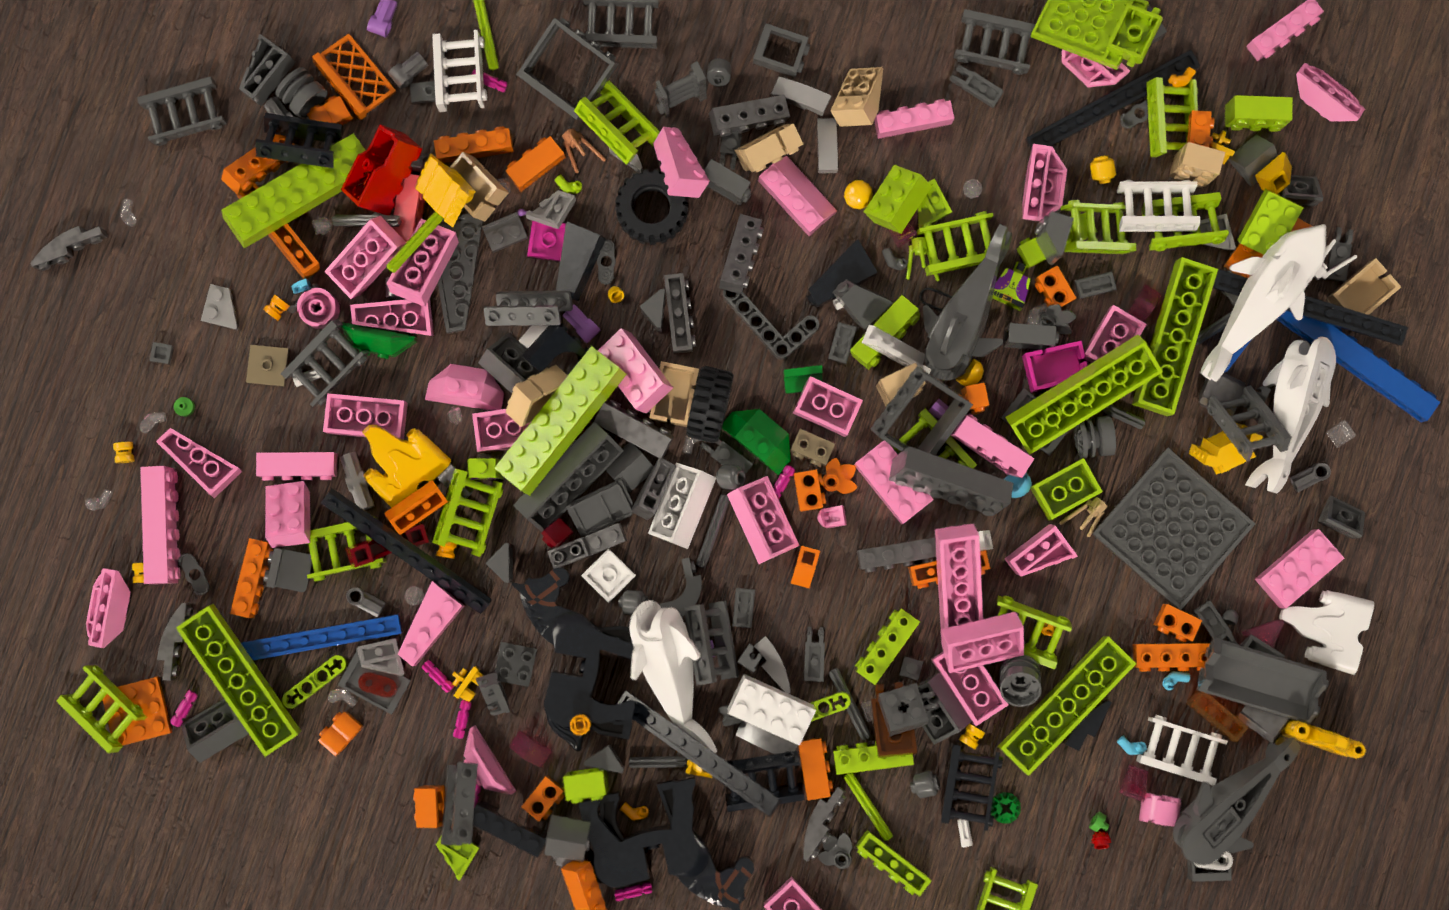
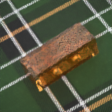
M1198 689L1186 703L1230 741L1238 742L1249 728L1212 696Z

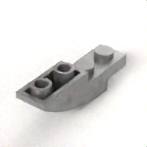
M80 226L72 228L43 247L32 260L31 266L37 270L44 271L50 269L51 265L56 263H67L70 258L74 257L72 250L78 251L85 248L84 245L102 242V239L108 237L106 231L101 227L85 231Z
M617 523L547 551L555 569L627 541L621 523Z
M182 603L169 620L161 638L157 660H165L163 680H176V677L179 675V665H177L182 650L179 643L185 641L176 627L193 616L191 603Z
M837 787L828 802L820 799L817 803L805 834L804 860H814L820 852L818 849L820 844H825L829 839L831 828L825 825V822L829 823L835 815L833 810L837 805L840 807L846 799V796H844L846 791L842 788Z

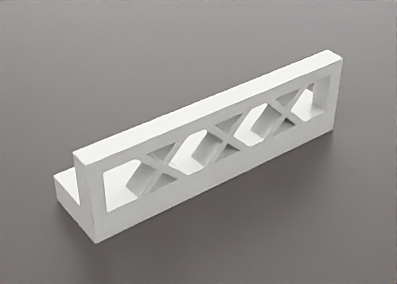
M868 326L862 341L863 344L905 367L916 363L918 367L930 374L931 369L923 365L925 360L924 353L875 326Z

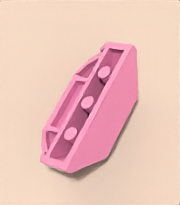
M1062 49V63L1087 87L1115 85L1130 72L1122 62L1118 70Z
M1304 63L1297 72L1296 77L1300 98L1308 106L1319 112L1322 117L1327 118L1329 121H1357L1361 117L1365 108L1360 105L1359 101L1349 90L1323 70Z
M1033 144L1025 179L1022 219L1040 222L1044 216H1047L1051 211L1056 212L1063 204L1067 168L1052 146Z
M450 364L429 381L425 400L495 411L502 409L504 392L494 377L485 369Z
M103 568L93 585L86 621L87 635L89 637L88 645L105 648L124 630L130 590L119 571Z
M476 725L471 727L464 751L465 760L463 761L464 763L477 764L476 783L479 787L483 786L484 789L512 795L516 792V789Z

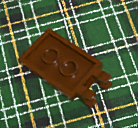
M902 682L894 683V689L903 687ZM876 684V698L871 699L878 758L917 754L914 729L892 736L889 735L878 702V696L884 693L883 684ZM901 706L899 711L902 710L903 713H906L907 708Z

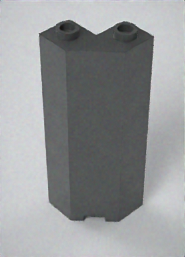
M1218 638L1212 640L1205 653V657H1207L1205 666L1199 672V691L1311 724L1314 718L1319 716L1320 706H1318V698L1323 691L1327 690L1329 685L1327 671Z

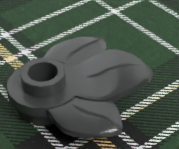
M1053 304L1048 306L1046 312L1040 315L1039 322L1040 325L1056 326V332H1059V334H1071L1072 330L1068 323L1076 318V314L1070 310H1062L1059 304Z
M843 833L839 839L830 835L826 843H823L825 851L819 853L817 857L827 866L835 865L840 869L849 867L852 862L850 852L853 847L850 837L846 833ZM844 856L846 861H841L839 857Z

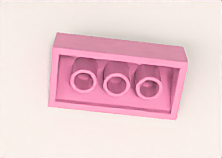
M787 155L782 160L772 164L759 176L758 181L808 236L813 234L837 212Z
M768 476L727 494L758 564L800 546Z
M1012 612L941 629V644L949 673L1023 656L1024 627L1017 613Z

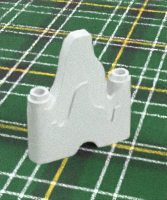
M1327 590L1322 591L1319 599L1323 603V607L1295 606L1281 610L1279 620L1292 625L1301 636L1323 645V647H1307L1305 658L1323 666L1355 675L1363 651V646L1358 641V635L1361 631L1369 628L1374 609L1373 601Z

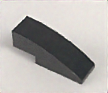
M1103 700L1098 703L1062 743L1080 751L1087 735L1096 736L1112 702Z

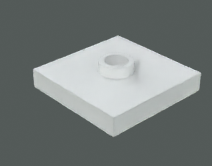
M608 548L581 576L609 603L636 575Z

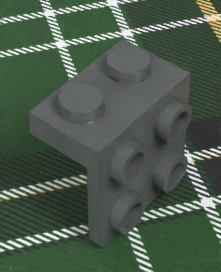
M277 547L274 548V551H270L268 562L271 563L270 571L266 570L264 581L267 582L266 586L305 592L309 580L307 575L310 574L312 566L311 555Z

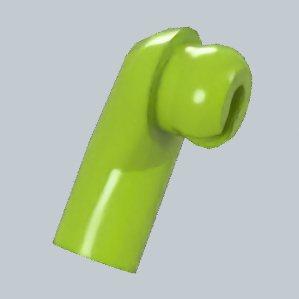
M559 175L554 180L565 193L577 194L582 190V183L580 181L567 182L562 175Z

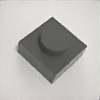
M153 342L149 361L170 365L174 346Z
M904 656L899 675L918 680L923 662Z

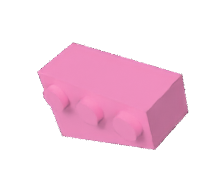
M1049 524L1004 559L1015 574L1024 576L1078 556L1055 525Z

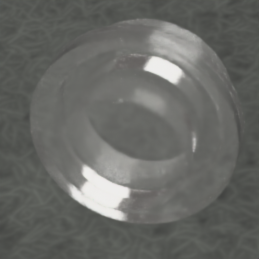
M452 406L450 411H448V418L450 423L453 422L454 425L462 422V415L459 407L454 408Z
M413 586L406 590L405 600L408 604L416 606L422 603L424 592L421 588Z

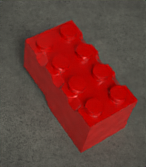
M380 124L368 150L357 155L341 191L358 207L390 215L395 206L394 198L402 192V182L404 178L410 176L412 172L411 164L413 161H417L422 148L405 133Z

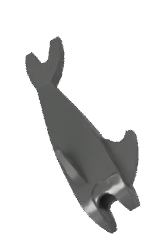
M999 224L989 244L985 258L949 300L940 315L937 316L928 305L923 306L924 326L929 334L927 337L929 343L925 353V365L931 369L930 373L938 379H958L967 371L973 357H984L1004 343L1003 339L982 338L999 267L1007 254L1012 239V233L1004 225Z
M1280 733L1273 743H1268L1265 759L1233 774L1211 788L1208 782L1202 783L1197 798L1182 811L1183 814L1178 818L1173 828L1174 841L1181 847L1182 853L1187 860L1197 865H1208L1217 861L1226 851L1236 853L1253 847V842L1241 837V835L1256 816L1280 772L1287 768L1299 753L1301 746L1295 738L1290 737L1286 740L1282 733Z

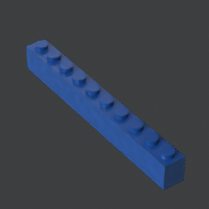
M1285 311L1276 319L1311 345L1318 337L1328 338L1335 349L1336 362L1419 422L1428 421L1440 404V401L1436 399V395L1421 389V385L1418 382L1407 379L1401 370L1393 369L1389 366L1387 360L1376 357L1370 348L1362 347L1357 343L1358 340L1341 332L1342 329L1340 327L1304 316L1301 320H1296L1293 313Z

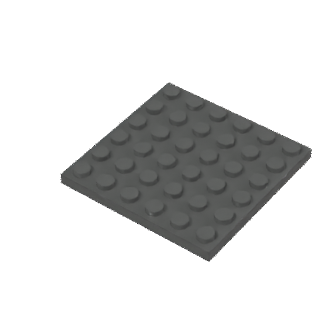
M1166 448L1094 530L1092 535L1173 606L1181 610L1252 529L1255 523L1172 450Z

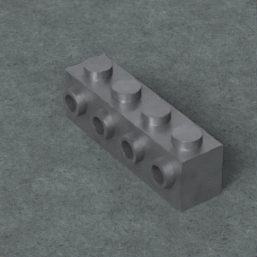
M785 95L712 108L709 112L713 133L721 137L728 136L735 131L745 133L751 128L761 130L766 128L767 125L772 124L774 126H781L790 117Z
M740 214L720 280V289L741 294L743 288H747L750 277H747L748 271L752 272L754 260H751L752 255H757L759 244L756 243L757 238L761 239L764 230L761 227V219Z
M683 273L664 275L673 353L693 352L692 347L696 346L695 335L690 334V328H693L692 316H688L691 302L690 297L686 298L685 290H689L688 278L684 279Z
M614 400L604 402L594 420L596 424L660 459L665 456L674 438L670 430L664 427L658 428L652 420L638 417L635 411L621 408V404Z
M935 538L858 550L857 556L860 570L865 569V573L877 571L876 567L884 566L885 570L896 568L895 564L903 563V566L915 565L914 561L922 560V563L933 562V558L936 557Z

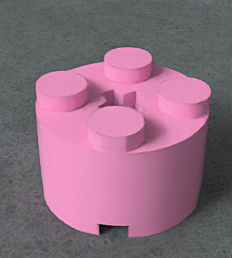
M313 288L304 292L297 302L300 318L313 328L324 329L331 320L338 319L339 302L332 294L322 288ZM316 307H322L321 310H315Z
M1143 792L1139 820L1144 822L1149 820L1154 824L1174 826L1180 817L1181 799L1168 795L1158 796Z

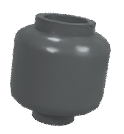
M716 58L711 60L707 67L706 77L708 82L718 87L725 86L731 79L732 67L725 59Z
M722 465L716 473L718 485L723 489L736 490L744 484L746 478L745 472L738 465Z
M627 590L619 598V607L622 608L624 614L633 615L636 608L642 602L649 601L648 596H645L644 592L640 590Z
M926 771L915 774L913 782H910L913 794L916 793L919 798H927L937 795L940 789V781L937 774Z

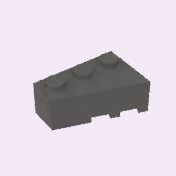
M259 34L256 50H253L251 55L253 58L250 66L245 71L239 89L252 101L262 106L296 62L289 54Z

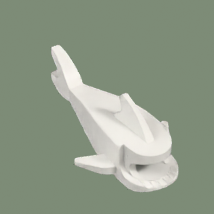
M1318 337L1311 346L1307 341H1293L1288 347L1283 360L1270 371L1263 381V385L1267 388L1276 385L1273 414L1292 438L1287 451L1280 452L1273 445V458L1265 461L1253 471L1245 484L1246 486L1256 488L1268 477L1267 491L1277 494L1287 482L1292 461L1314 425L1322 406L1328 407L1330 403V383L1336 365V354L1328 338Z
M644 601L636 608L630 621V635L634 646L631 678L636 680L643 671L650 687L672 723L716 753L717 749L708 733L699 723L692 719L693 660L699 659L700 653L689 638L686 625L676 609L661 608L657 602Z

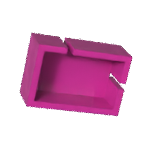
M1082 341L1046 348L1044 351L1037 350L1025 353L1022 359L1030 392L1034 393L1051 389L1088 366L1087 361L1079 364V361L1085 358Z

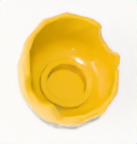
M855 180L845 188V201L853 209H863L872 200V188L863 180Z
M973 359L967 371L956 381L963 386L977 384L983 376V365L978 360Z

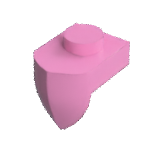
M842 505L824 508L818 513L817 519L825 528L847 525L845 509Z

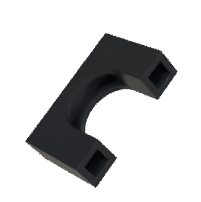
M561 323L560 325H549L522 354V357L539 372H542L557 355L563 352H574L579 362L589 349L587 347L583 349L580 346L582 342L575 335L571 337L567 334L569 329Z
M483 800L476 804L473 826L537 858L541 855L546 846L547 832L535 826L527 828L499 814V808Z

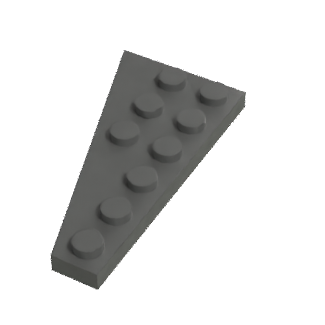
M471 214L459 215L453 227L447 224L444 218L439 224L441 227L456 232L459 241L438 281L447 334L465 331L467 327L483 225L482 220L474 218Z

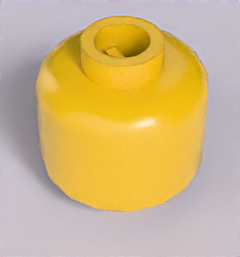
M1108 155L1093 158L1094 161L1090 163L1092 179L1099 181V184L1110 183L1111 178L1116 176L1114 160L1109 158Z

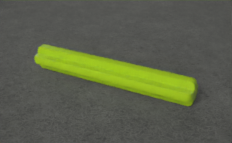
M474 0L481 36L484 38V50L488 68L490 70L498 69L499 65L484 0Z
M434 212L387 263L388 270L395 273L441 223L443 217Z
M847 773L844 776V780L884 841L891 839L893 834L853 773Z

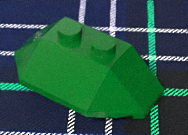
M342 322L343 325L340 327L352 346L359 353L368 349L370 353L378 354V358L387 360L389 357L395 358L418 341L415 336Z
M760 409L732 412L723 422L722 429L775 474L779 475L784 467L790 463L789 433Z

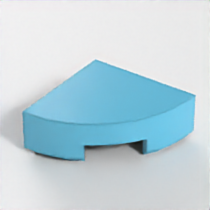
M303 279L294 283L291 286L293 294L309 290L311 288L310 281Z

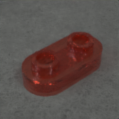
M367 672L362 674L358 680L360 689L373 695L391 698L397 692V684L391 678ZM368 680H372L371 686H366ZM390 685V691L385 692V686Z

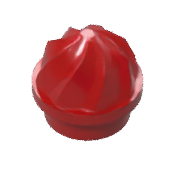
M1098 830L1093 834L1091 842L1094 844L1095 849H1107L1110 847L1111 838L1104 830Z

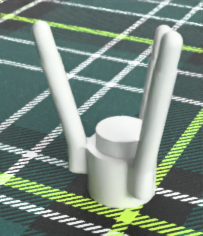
M1335 239L1326 247V255L1336 243ZM1357 255L1348 258L1329 271H1326L1328 267L1323 263L1314 278L1316 280H1319L1321 277L1326 279L1330 274L1356 259Z

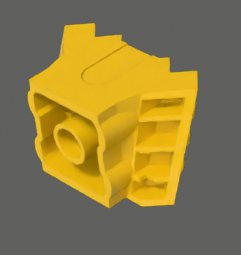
M430 154L415 185V189L423 194V198L451 227L454 226L463 206L473 199V195L476 192L457 170L445 165L432 154Z
M1236 423L1240 429L1248 427L1246 425ZM1224 431L1210 438H1203L1201 446L1191 444L1189 451L1191 456L1203 464L1212 467L1216 475L1246 462ZM1259 433L1246 436L1250 442L1263 438ZM1254 451L1252 453L1251 459L1256 457Z

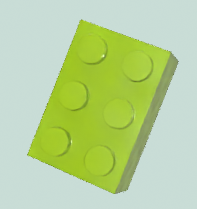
M1235 95L1225 105V127H1230L1231 130L1250 128V131H1260L1262 129H1269L1271 132L1280 131L1292 121L1293 97Z
M894 165L864 210V213L875 224L902 234L932 186L921 174Z
M1265 189L1242 230L1238 242L1264 255L1284 234L1291 232L1303 207Z
M1084 458L1034 484L1030 488L1048 521L1103 492Z
M591 768L570 771L563 776L566 801L571 800V803L583 802L588 797H591V800H600L609 791L607 770Z

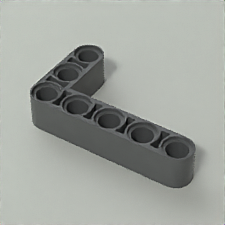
M723 289L724 300L774 357L779 360L789 357L812 337L819 328L818 319L810 315L805 317L782 337L743 292L741 294L737 293L735 297L730 298L726 295L727 290ZM746 303L749 306V310L741 312L738 308L739 305ZM758 317L762 323L759 326H754L751 320ZM813 321L816 327L813 330H809L805 327V323ZM772 332L774 339L768 341L764 338V334ZM797 333L801 336V340L793 342L791 335ZM779 346H784L787 349V353L780 355L776 349Z

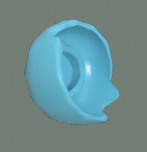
M1027 473L1024 474L1023 478L1011 475L1004 478V480L1014 483L1011 498L1024 496L1032 486L1031 478Z

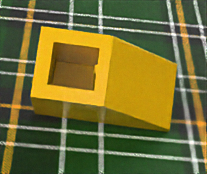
M1282 152L1255 175L1261 190L1268 189L1278 194L1290 184L1292 166L1286 153Z

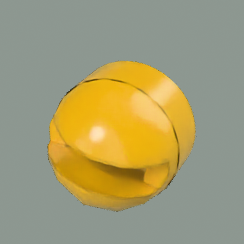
M613 286L608 290V297L611 302L619 303L623 300L624 293L620 287Z

